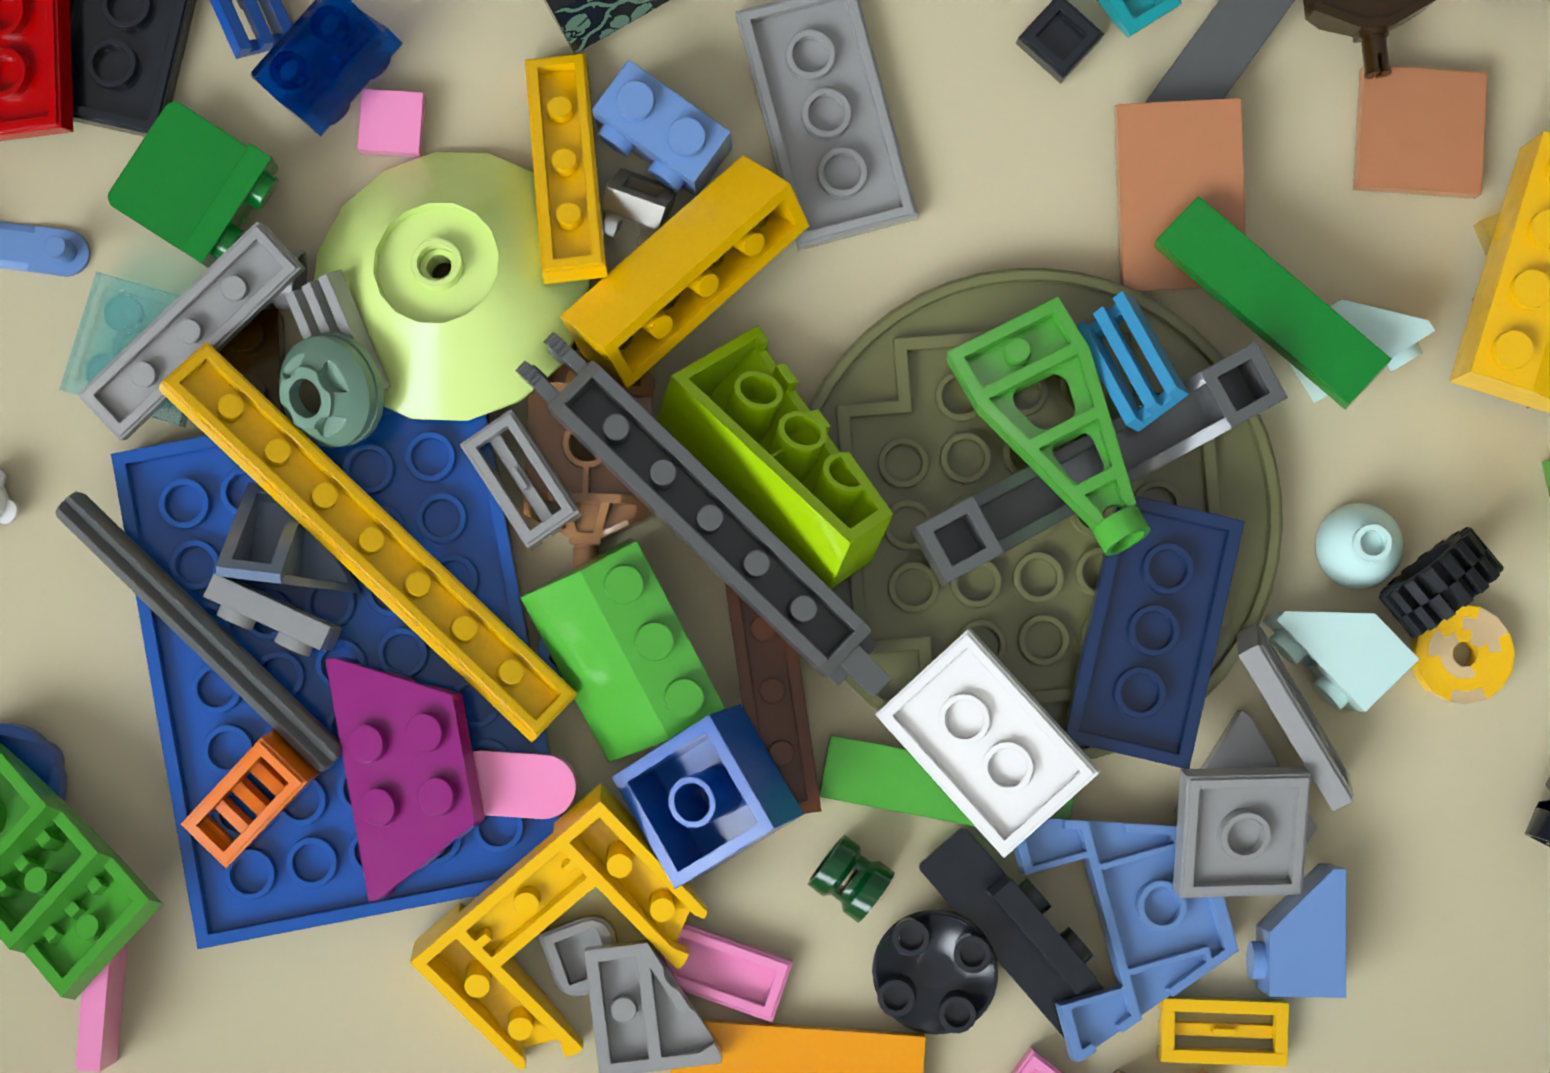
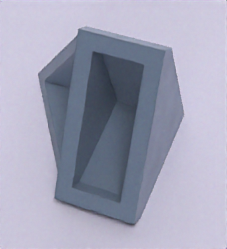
M248 482L216 563V576L362 594L351 572L258 483Z

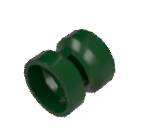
M844 834L822 860L807 885L822 896H834L842 903L843 912L859 923L882 896L893 879L895 872L881 861L870 862L861 855L860 846ZM855 867V871L848 878L844 886L841 885L843 881L846 879V877L849 875L851 870Z

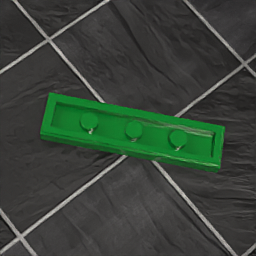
M1199 196L1156 239L1154 247L1343 409L1346 410L1390 363L1392 358Z

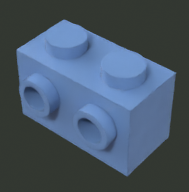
M629 59L592 109L597 128L600 129L597 136L619 154L627 157L632 152L651 165L647 171L657 181L676 193L682 187L696 197L732 150L731 132Z

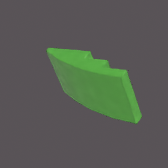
M0 742V939L9 950L25 953L60 997L76 1000L163 903L122 858L62 798Z

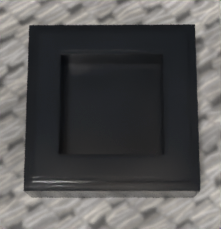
M1052 0L1018 37L1016 45L1061 84L1102 40L1104 33L1067 0Z

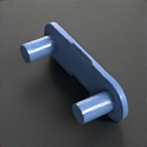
M0 222V268L70 277L82 272L89 263V244L83 236L74 231Z

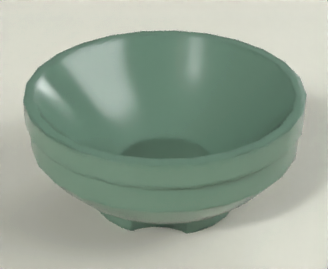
M325 332L312 335L300 341L287 353L281 366L279 377L280 402L287 418L314 444L321 447H345L357 444L368 438L376 429L382 417L384 386L380 371L365 347L354 338L345 334ZM304 379L311 381L320 393L321 406L317 414L310 413L301 401L300 386Z

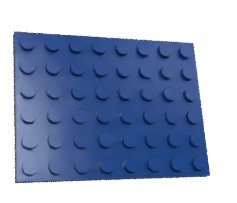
M383 407L382 417L376 429L368 438L357 444L345 447L327 448L318 446L531 649L524 605L520 598L522 594L508 519L460 446L462 442L490 424L488 414L469 421L410 419ZM208 436L111 454L124 532L339 741L325 660L347 657L354 659L357 664L380 671H392L411 677L418 683L428 686L437 685L462 693L473 752L493 750L551 754L546 729L531 743L352 572L351 574L362 594L240 580L342 627L343 629L332 651H322L313 648L310 657H307L274 642L279 631L256 621L253 629L248 630L217 616L216 614L221 605L203 597L213 574L216 573V563L248 482H256ZM490 442L481 447V450L499 476L495 450ZM136 595L197 949L478 896L553 833L554 822L562 814L550 819L484 815L485 820L462 838L453 841L440 856L426 867L414 872L396 887L397 890L391 895L369 902L343 756H341L331 768L320 772L229 867L225 868L181 823L255 743L272 731L273 728ZM252 773L247 776L268 799L272 801L276 797ZM233 792L228 795L252 820L257 817ZM216 809L209 814L234 840L240 835Z

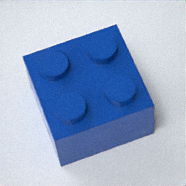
M741 704L709 714L612 777L674 889L709 873L804 815Z

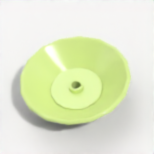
M433 152L382 171L341 207L317 252L314 281H316L318 277L325 273L337 270L342 271L390 385V388L384 390V407L410 419L469 421L521 402L533 389L515 370L526 361L530 365L537 366L549 377L563 365L550 355L543 341L554 332L572 347L574 339L560 315L588 292L590 288V279L544 284L541 271L534 172L490 153ZM438 264H451V270L445 277H432L433 269Z

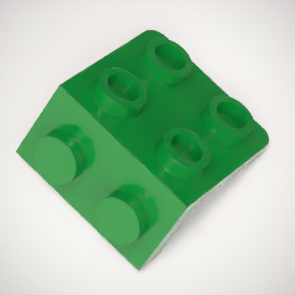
M171 102L164 107L108 193V201L119 212L209 268L245 233L240 227L252 208L259 211L267 203L279 182V179L274 176L279 167L272 157L252 144L246 146L183 104Z

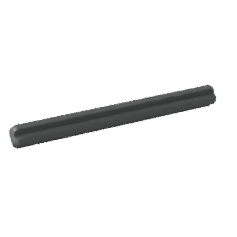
M76 491L61 502L55 511L56 517L317 771L323 772L331 768L342 756L340 741L86 494Z

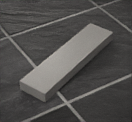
M257 221L77 395L120 441L127 440L169 400L159 391L160 383L205 342H208L219 352L306 268L263 222Z

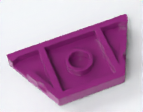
M347 657L331 658L325 661L369 902L376 901L391 895L397 890L396 887L414 872L426 867L440 856L453 841L462 838L485 820L463 696L460 692L437 685L428 686L415 682L413 678L399 673L380 671L357 664L354 659Z

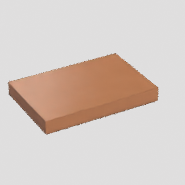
M1241 98L1117 104L1114 106L1120 284L1136 291L1202 288L1154 246L1156 239L1198 196L1246 235Z

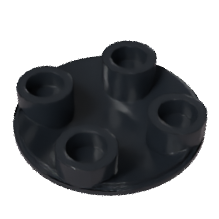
M924 910L903 917L887 930L876 948L872 975L879 1006L887 1015L893 1017L902 1025L921 1033L935 1035L959 1034L968 1031L991 1004L998 983V964L992 945L985 934L974 923L949 911Z

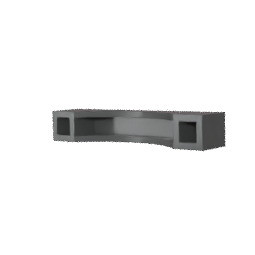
M1257 341L1183 381L1189 395L1141 431L1137 432L1126 426L1121 416L1112 421L1130 484L1288 398ZM1089 435L1053 453L1069 476L1077 482H1083L1103 472L1102 460ZM1028 466L921 523L911 532L937 580L943 586L1076 513Z

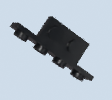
M961 827L919 863V869L958 915L974 923L985 934L993 947L997 961L1064 1038L1055 1003L1104 989L1098 982L1097 977L1085 964L1094 955L1069 926L1060 934L1043 916L1052 906L1028 878L1017 885L999 867L969 830Z

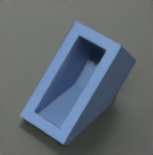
M1318 863L1303 878L1302 894L1286 895L1256 925V941L1248 942L1246 964L1249 979L1256 980L1257 989L1269 997L1346 998L1345 868L1334 864Z

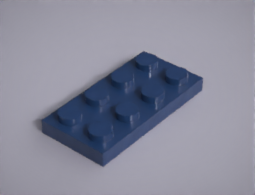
M1134 495L1136 506L1139 508L1151 531L1137 544L1118 554L1106 556L1103 553L1063 730L1076 744L1190 769L1245 521ZM1114 507L1112 514L1120 511L1121 508Z

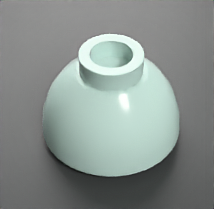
M1366 503L1343 505L1332 511L1324 519L1317 533L1316 554L1324 572L1333 581L1344 587L1367 589L1381 584L1394 574L1403 557L1404 540L1399 525L1388 512L1375 505Z

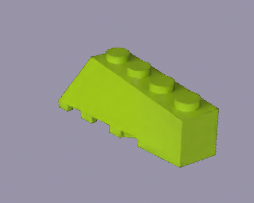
M759 325L671 375L657 421L810 570L832 589L873 560L891 521L893 512L850 452H840L828 436L831 428L830 424L819 409L810 411L795 390L798 383L797 378L786 363L778 365L767 350L769 339Z

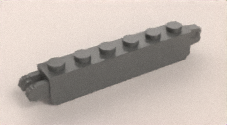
M552 332L543 343L547 346L550 355L560 364H564L576 377L559 392L548 382V377L537 366L530 365L524 361L515 370L548 403L549 413L822 677H829L839 686L850 676L871 697H875L892 678L869 656L878 645L869 635L872 631L869 626L601 366L593 360L588 364L561 337Z

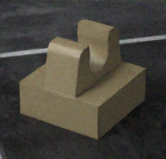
M620 168L607 184L601 202V209L605 210V233L614 237L621 227L622 219L627 218L636 221L640 227V235L637 241V246H640L666 220L672 211L677 193L668 189L657 180Z

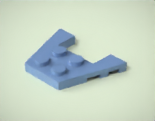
M1048 818L1014 849L1019 872L1023 875L1081 859L1084 860L1114 971L1116 985L1055 1003L1069 1058L1075 1062L1088 1058L1097 1051L1096 1047L1117 1032H1124L1142 1020L1141 1016L1167 997L1176 996L1239 951L1224 897L1179 898L1173 891L1177 826Z

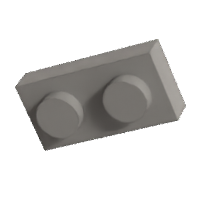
M216 573L213 574L203 597L221 605L216 615L222 619L248 630L253 629L256 621L279 631L274 642L307 657H310L313 648L322 651H332L343 629L240 580L216 576Z

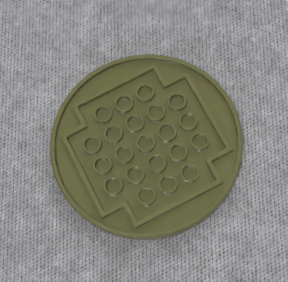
M1009 268L966 276L918 294L878 320L842 354L822 381L808 408L810 411L820 410L831 426L828 436L840 452H850L893 512L891 521L873 560L831 589L872 630L869 635L878 645L869 656L892 678L875 697H871L850 676L845 679L870 706L877 711L882 709L967 629L971 628L1060 727L1064 729L1104 553L1089 526L1077 514H1074L948 584L940 585L911 531L921 523L1029 466L976 413L947 363V352L1056 297L1060 298L1076 326L1083 321L1090 325L1096 320L1093 313L1102 306L1107 309L1112 308L1115 305L1113 297L1124 291L1136 299L1183 382L1225 359L1196 328L1161 303L1139 291L1109 279L1077 271L1051 268ZM1123 320L1118 324V327L1158 396L1164 389L1126 321ZM1104 335L1101 337L1136 403L1138 406L1142 405L1138 394ZM1056 374L1014 394L1013 397L1016 408L1034 426L1044 430H1049L1072 418L1075 412L1068 383L1063 377ZM1099 377L1108 411L1113 421L1121 415ZM1260 414L1131 483L1135 496L1245 521L1206 697L1223 681L1240 658L1238 656L1236 633L1255 623L1259 626L1272 593L1280 560L1283 531L1282 493L1277 462L1268 432ZM1084 433L1074 438L1073 440L1053 449V453L1088 434ZM1114 507L1108 508L1104 512V519L1112 515ZM1077 744L1090 759L1115 753Z

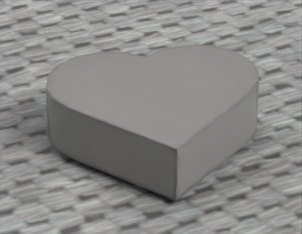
M596 914L577 918L545 930L538 935L555 983L561 991L575 997L584 996L589 993L584 956L585 948L617 942L616 929L613 924L604 916Z

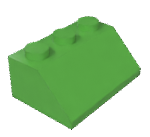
M629 538L520 596L565 682L578 693L574 699L608 762L667 742L709 714L726 709L636 540Z

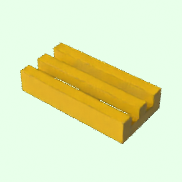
M1176 995L1174 997L1169 996L1159 1003L1158 1007L1161 1009L1160 1020H1158L1160 1045H1157V1058L1161 1062L1287 1067L1289 1003L1283 999ZM1175 1012L1273 1015V1024L1175 1021ZM1175 1035L1273 1039L1272 1049L1174 1046Z

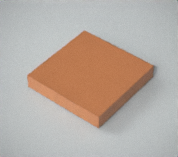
M1363 66L1359 71L1353 190L1473 199L1482 194L1488 73L1390 66L1392 71L1390 75L1382 78H1376L1374 75L1372 79L1364 78L1365 71Z

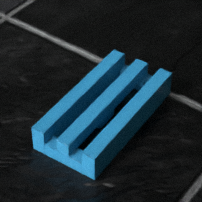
M1121 291L1113 297L1115 305L1112 308L1107 309L1102 306L1093 313L1096 318L1094 322L1089 325L1083 321L1077 328L1090 347L1096 371L1125 425L1139 432L1188 396L1189 393L1136 299ZM1123 320L1126 321L1164 389L1158 396L1118 327V324ZM1104 335L1144 405L1141 409L1103 343L1101 337Z

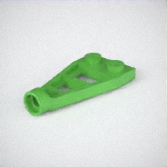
M1059 297L947 352V363L976 413L1089 526L1106 556L1118 554L1132 547L1149 534L1151 528L1136 506V500L1090 347ZM1056 374L1063 377L1068 383L1075 412L1072 418L1049 430L1040 429L1034 426L1016 408L1013 397L1014 394ZM1085 433L1092 438L1104 469L1103 472L1083 482H1077L1069 476L1055 458L1053 449ZM1108 508H1121L1120 511L1104 519L1103 514Z

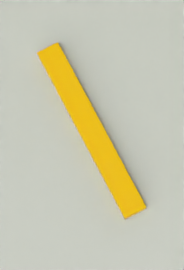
M205 342L160 383L159 391L531 743L576 697L578 693L208 342Z

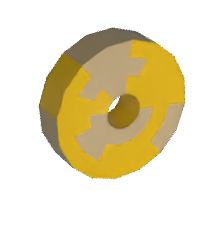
M1463 606L1447 621L1446 619L1442 620L1434 629L1427 630L1420 636L1411 637L1410 650L1419 658L1411 667L1414 677L1426 692L1442 701L1471 704L1489 699L1504 687L1513 671L1515 649L1510 632L1496 615L1482 607ZM1461 642L1470 651V658L1463 666L1457 664L1453 657L1455 646Z

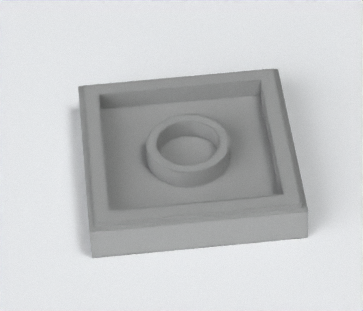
M1304 766L1180 769L1173 891L1179 898L1302 894L1311 773Z

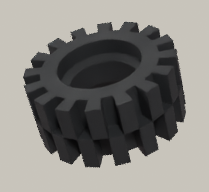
M1466 527L1460 532L1457 531L1452 534L1446 541L1442 540L1436 544L1428 553L1425 552L1419 556L1415 563L1408 565L1401 571L1402 574L1393 578L1388 583V586L1382 589L1378 597L1410 637L1420 636L1427 630L1430 631L1437 627L1442 620L1446 619L1447 621L1461 607H1466L1474 601L1473 598L1476 595L1483 593L1490 587L1488 584L1500 576L1499 573L1503 571L1504 567L1471 527Z

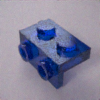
M315 0L252 70L251 77L290 114L319 136H322L329 126L336 124L346 115L350 108V103L369 81L378 77L387 69L392 55L403 43L386 26L361 11L351 0Z

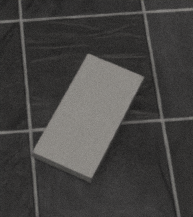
M779 0L736 11L738 28L778 176L791 184L809 224V227L795 239L798 251L917 220V210L860 1Z

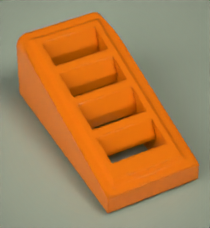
M273 729L255 743L187 816L181 825L227 868L318 776L320 771L312 767ZM250 773L276 796L272 801L247 778ZM231 792L257 815L254 820L228 797ZM214 809L240 833L235 840L209 815Z

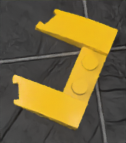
M600 783L554 822L552 834L466 907L460 902L416 939L413 945L410 964L519 1070L526 1068L527 1065L524 1050L526 1047L558 1040L564 1056L569 1057L578 1054L583 1049L584 1041L512 956L596 886L656 949L679 970L685 965L689 956V947L677 941L690 911L695 916L705 919L707 905L689 883L674 889L637 821Z

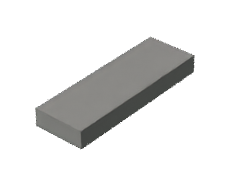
M1255 623L1237 632L1238 656L1307 770L1311 773L1313 780L1332 811L1353 802L1352 797H1354L1348 770L1262 627L1257 626Z

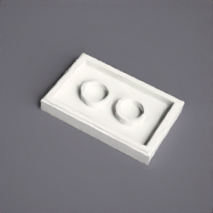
M971 628L967 629L875 714L1003 858L1101 771Z

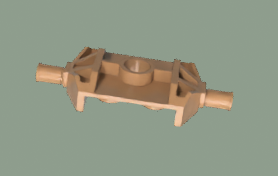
M577 346L576 353L579 354L589 364L591 361H589L587 358L583 356L582 352ZM563 364L548 377V382L561 392L576 375ZM646 372L628 389L616 381L652 416L653 388L655 389V378L652 374ZM533 390L528 395L527 429L584 514L576 521H570L562 526L563 529L559 531V533L569 537V544L574 545V568L597 556L598 546H602V540L649 521L650 510L598 459L586 462L573 456L570 447L573 435L549 413L548 403ZM526 456L525 471L552 513L555 514L561 510V507ZM524 496L523 514L542 523Z

